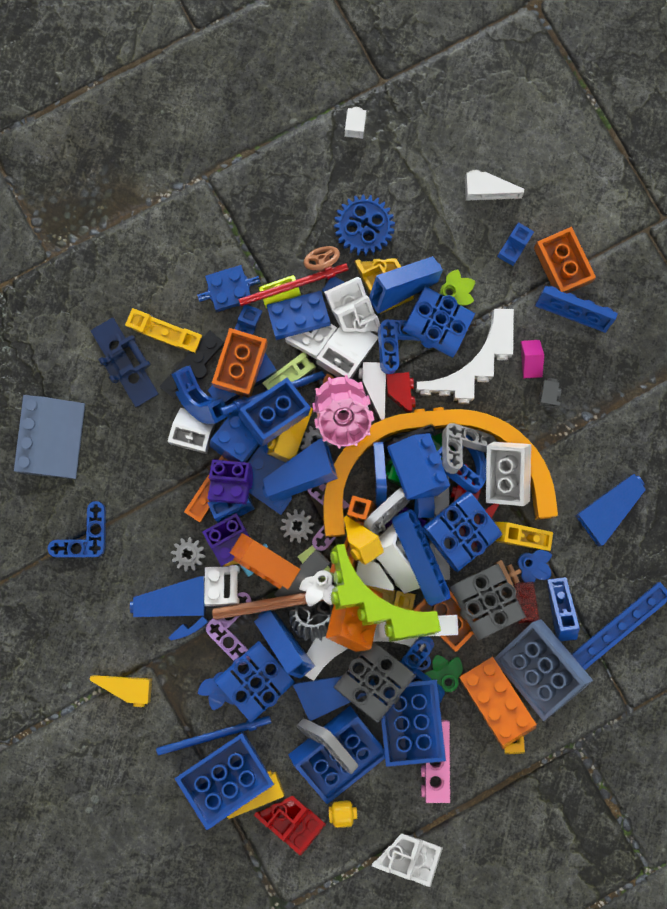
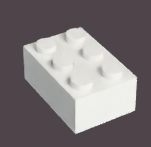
M492 442L487 445L486 503L524 506L529 503L531 444Z

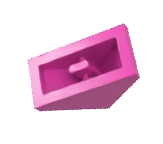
M540 340L521 341L523 379L542 378L544 352Z

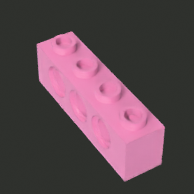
M442 720L446 761L440 762L437 766H432L430 763L421 765V777H425V785H421V797H425L426 803H450V722L448 720ZM434 776L440 777V783L437 786L430 784V779Z

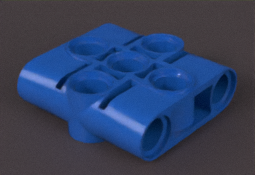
M425 286L402 331L420 340L424 347L435 348L453 358L475 313L457 304L453 296H443Z
M466 491L447 508L442 509L436 517L422 527L430 541L456 572H459L475 557L483 554L487 547L502 536L498 526L469 491ZM448 511H451L454 515L452 521L447 518ZM475 514L480 517L479 524L474 522ZM461 526L464 527L466 531L464 537L461 536L459 533V528ZM446 538L449 539L451 542V546L449 549H447L444 545V541ZM473 542L477 544L476 552L472 551L471 544Z
M259 641L241 657L236 658L232 665L214 680L251 723L268 707L275 705L278 698L295 683ZM247 656L255 663V667L248 661ZM246 663V669L243 672H239V664ZM268 664H273V671L270 673H266V666ZM231 670H233L236 673V675L241 679L240 681H238L233 676V674L230 672ZM254 677H258V685L251 686V680ZM270 682L279 691L278 693L269 685ZM244 691L245 695L242 699L238 700L235 698L237 692ZM271 692V698L266 701L263 700L264 694ZM255 696H256V697L258 698V700L264 705L263 707H261V706L255 701V699H254Z

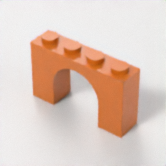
M352 496L347 515L364 527L366 518L376 510V505L370 500ZM346 537L344 545L348 558L356 572L359 560L356 561L351 556V547L348 537ZM332 564L330 572L334 574L336 569L335 564Z

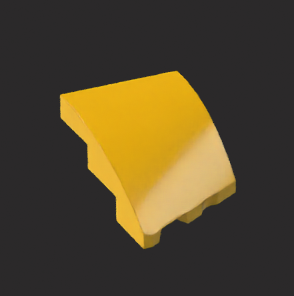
M373 259V261L363 262L355 260L356 267L369 294L371 293L376 275L401 267L397 259ZM414 295L381 312L380 314L388 310H391L399 305H402L410 300H413Z

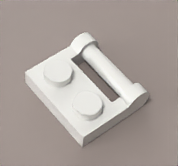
M239 566L205 567V607L239 604ZM225 575H230L229 598H224Z

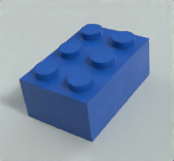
M287 377L239 410V418L260 446L263 447L307 417L311 407Z
M233 411L210 440V448L227 460L246 462L259 445L239 418V412Z

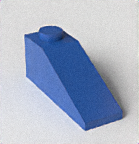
M567 578L548 579L547 585L556 637L560 642L576 640L580 627Z

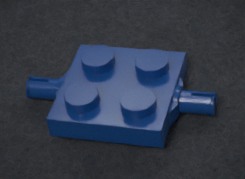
M239 265L206 275L208 292L197 294L199 302L211 299L216 312L239 306V299L249 296L250 286L259 284L260 279L259 276L247 279L243 273L242 266Z

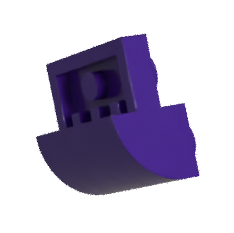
M212 460L209 474L211 482L207 499L212 502L247 505L249 489H252L253 484L251 464L247 462Z
M237 513L202 531L221 566L233 561L235 556L230 554V551L240 535L243 533L250 537Z

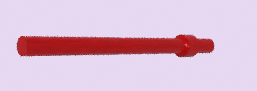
M347 263L333 268L330 266L325 268L324 271L240 298V305L243 306L324 278H333L336 274L348 271Z

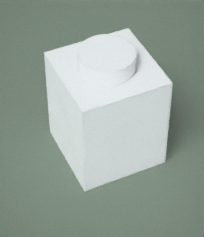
M359 107L348 108L345 137L363 139L366 110Z

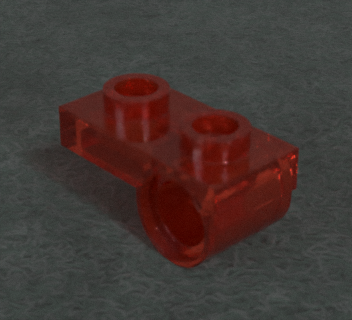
M534 582L514 584L516 598L526 615L525 618L517 622L526 623L539 620Z

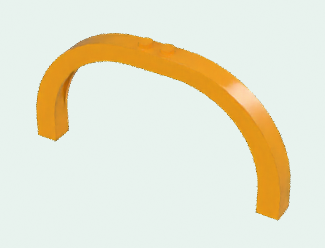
M444 407L433 408V411L416 409L413 413L395 415L371 425L370 436L367 435L358 442V446H346L334 463L338 479L327 482L323 501L325 538L344 536L343 493L345 483L354 464L366 450L373 446V442H379L398 433L414 431L431 423L435 429H444L448 424L455 423L489 433L499 442L531 444L530 487L535 520L558 516L556 495L550 472L538 450L520 431L505 421L486 413L464 409L444 410Z

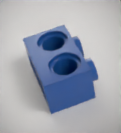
M249 494L247 505L208 502L217 523L236 513L240 517L255 509Z

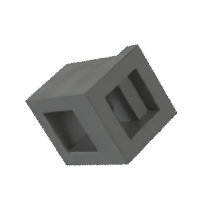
M547 378V380L541 383L538 400L539 406L558 408L560 406V402L557 401V399H560L562 391L559 388V380Z

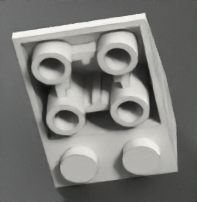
M339 327L317 357L316 364L336 377L348 375V378L352 379L378 340V336L370 331L345 332Z

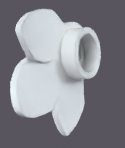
M318 571L314 576L307 577L301 582L299 589L306 592L305 599L309 607L317 604L322 599L327 604L332 605L330 594L335 587L332 585L333 577L328 571ZM321 577H326L324 582L319 581Z

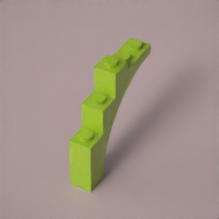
M344 544L336 545L332 549L330 558L332 564H335L334 578L339 586L332 589L330 598L332 604H335L336 610L359 606L357 613L359 620L362 621V625L386 622L384 629L390 642L434 635L441 631L437 611L418 612L406 610L388 603L372 592L356 574Z

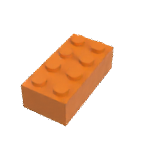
M493 657L459 677L460 682L502 749L536 729L537 724Z

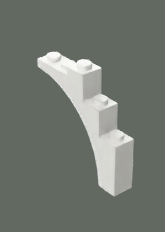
M494 309L487 340L475 358L461 370L447 377L417 382L416 392L422 396H430L431 393H439V396H450V393H453V401H458V404H469V401H473L475 379H477V382H489L494 377V357H497V360L504 361L513 355L514 309Z
M377 623L373 642H390L389 637L379 638V623ZM326 636L322 637V641L316 638L307 652L315 667L305 676L314 681L323 667L334 657L349 648L327 639ZM419 637L393 642L411 647ZM424 644L419 649L421 652L425 646Z

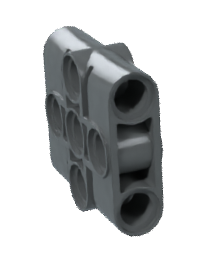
M499 564L450 587L460 607V615L463 619L467 620L477 641L526 617L516 598L514 586L508 583ZM476 580L482 584V588L477 587ZM503 583V585L494 588V586ZM502 590L507 593V598L503 597ZM471 597L473 598V599H471V600H469V601L463 603V601H465V600H467V599H469V598H471ZM485 598L490 600L491 606L485 603ZM511 601L513 602L512 604L506 607L503 606ZM468 606H471L474 609V614H471L469 612ZM482 616L481 619H479V620L473 622L474 619H476V618ZM494 616L500 619V624L495 622Z
M373 642L371 650L362 651L357 659L351 661L349 669L336 683L334 688L372 720L379 723L392 705L399 701L400 695L415 678V674ZM390 662L392 667L389 670H383L382 666L384 663ZM357 666H364L363 672L355 673ZM349 674L352 675V676H353L356 680H358L360 683H357L354 679H352V678L349 676ZM372 678H379V683L376 686L370 685ZM388 690L395 691V695L392 698L385 697V693ZM359 694H367L366 700L362 702L357 701ZM376 697H379L382 701H384V702H385L386 704H388V705L386 706L385 704H383V703H382L379 699H377Z

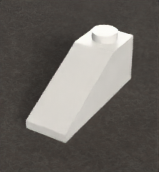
M472 170L466 173V200L519 199L524 194L523 188L487 172Z
M363 362V368H359V379H362L366 394L370 398L379 421L385 419L386 374L381 370L380 363Z

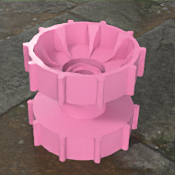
M348 375L334 379L328 377L327 382L319 389H315V403H312L313 412L317 413V419L314 421L315 427L319 428L323 442L328 441L333 445H337L338 449H340L341 446H358V442L367 435H371L370 428L374 415L372 411H369L370 398L368 395L366 396L362 382L358 383L348 378Z

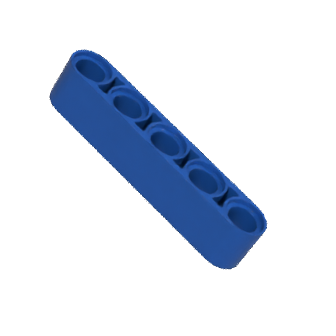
M410 509L392 518L393 526L426 602L430 606H434L449 600V588L416 513Z

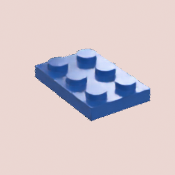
M321 291L267 305L276 340L331 326Z

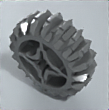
M321 601L311 607L308 604L292 606L291 611H289V622L294 633H297L299 638L303 637L305 641L309 638L313 642L316 638L322 641V637L327 634L333 604L329 605L325 601ZM301 619H305L307 623L302 622Z

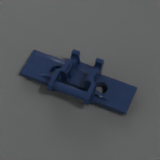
M113 317L90 330L106 356L98 360L101 365L106 367L110 374L109 379L112 383L121 382L136 408L159 395L144 370L151 364L149 361H146L137 346L134 335L125 338ZM113 342H119L118 347L111 351L110 345ZM127 347H130L140 364L135 368L124 351ZM136 373L139 375V381L132 384L129 382V377L131 374Z

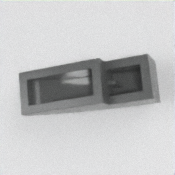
M316 549L299 567L301 570L289 589L282 586L274 595L282 597L303 593L304 591L299 589L301 582L307 577L314 576L318 571L324 570L330 562Z

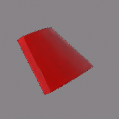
M294 796L288 797L282 802L273 804L271 807L254 814L262 824L287 843L300 856L326 825L324 821Z

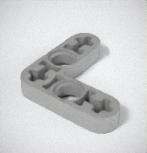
M455 423L448 424L442 432V465L444 470L450 474H456L463 465L462 446L487 453V445L496 442V439L489 433ZM466 435L471 436L473 441L468 440ZM449 445L455 447L456 452L452 451L449 448Z
M398 489L366 518L364 522L366 529L379 537L386 531L385 524L410 501L406 499L403 489Z
M305 718L297 724V728L306 737L324 745L344 770L352 774L357 769L358 764L330 731Z

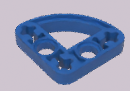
M466 435L468 440L473 441L471 436ZM442 447L437 452L440 460L442 457ZM466 447L475 462L476 473L465 464L459 469L462 475L457 473L450 474L446 471L445 473L463 489L475 494L483 487L486 481V458L484 452Z

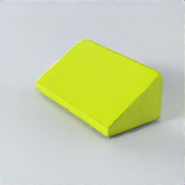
M292 275L258 288L261 292L296 279ZM299 287L264 298L265 308L267 309L268 304L301 296Z

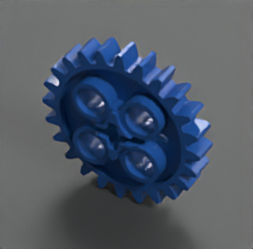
M364 194L361 200L357 196L354 197V202L347 199L348 206L342 204L341 208L343 211L337 210V214L340 217H335L337 224H334V229L338 230L335 232V236H341L338 242H345L344 249L350 246V253L357 250L358 256L361 251H364L365 256H367L368 251H371L374 255L375 249L381 252V245L387 247L388 243L386 240H392V236L389 234H394V229L390 228L395 226V222L390 221L394 215H388L390 207L384 209L385 202L379 204V198L372 201V195L369 196L368 200L365 199ZM363 210L365 215L358 216L356 211ZM378 218L382 223L376 225L372 220ZM364 223L368 224L364 228L361 227V225H364ZM354 226L357 230L351 233L347 228ZM367 234L372 235L373 240L367 241L364 239V236Z

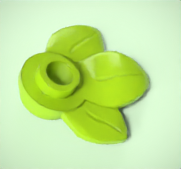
M454 270L447 275L446 283L441 287L440 294L446 296V290H451L453 294L450 296L456 299L457 304L461 306L469 305L474 302L469 293L475 285V280L461 278L459 270Z

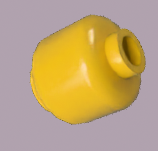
M349 800L335 801L332 803V807H329V821L336 828L351 827L354 819H357V807H353Z

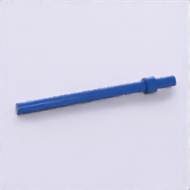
M323 371L291 383L295 388L325 378V374ZM264 392L243 400L233 401L232 404L220 408L221 415L233 411L239 412L242 407Z
M270 715L255 719L252 723L246 720L245 723L156 748L157 755L159 756L249 730L250 732L257 730V727L272 723Z

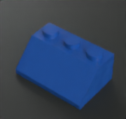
M430 433L413 435L387 447L407 500L438 496L450 486Z

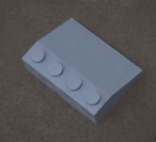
M23 395L14 472L76 479L85 403Z
M542 619L532 622L494 658L501 670L543 721L548 719L593 681Z

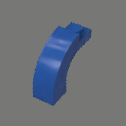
M190 365L172 373L178 391L175 393L183 407L194 418L205 424H215L229 416V413L225 415L220 413V408L225 406L222 398H210L201 390Z

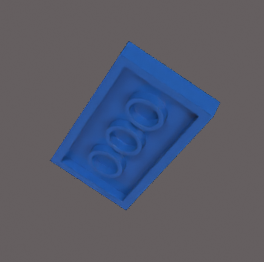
M545 286L535 304L538 308L604 333L607 332L616 320L618 314L609 307L595 305L593 301L582 300L572 293L566 294L553 286Z

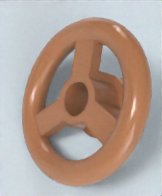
M333 246L317 248L305 257L304 266L309 270L324 271L325 268L332 266L339 259L340 252ZM309 261H315L316 265L310 264Z

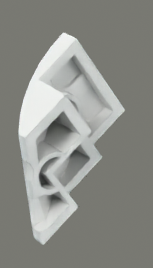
M356 277L324 292L342 331L378 332L380 322L378 316L374 313L369 297L365 293L361 278Z
M401 834L373 862L372 866L431 887L443 847Z

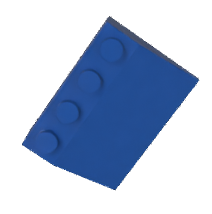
M437 680L411 682L400 695L399 701L393 704L381 719L386 767L446 761ZM388 690L385 693L386 698H392L395 695L394 690ZM379 698V700H380L383 704H385L386 706L388 705V704H386L384 701H382V700Z
M351 705L327 723L324 728L336 737L358 764L357 769L352 774L340 766L324 745L310 738L288 754L295 768L326 804L330 803L385 759L383 746Z
M244 732L175 778L206 830L274 785L255 748Z

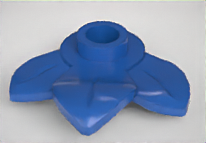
M541 549L534 551L532 554L529 552L521 554L517 564L522 570V580L532 586L536 578L540 580L549 579L551 577V569L546 563L551 559L552 554ZM530 559V564L526 566V560Z
M223 672L217 673L214 678L204 680L198 689L199 695H209L208 699L212 710L220 708L225 701L234 705L214 681Z

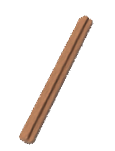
M306 592L214 608L212 615L217 620L307 604L305 599Z

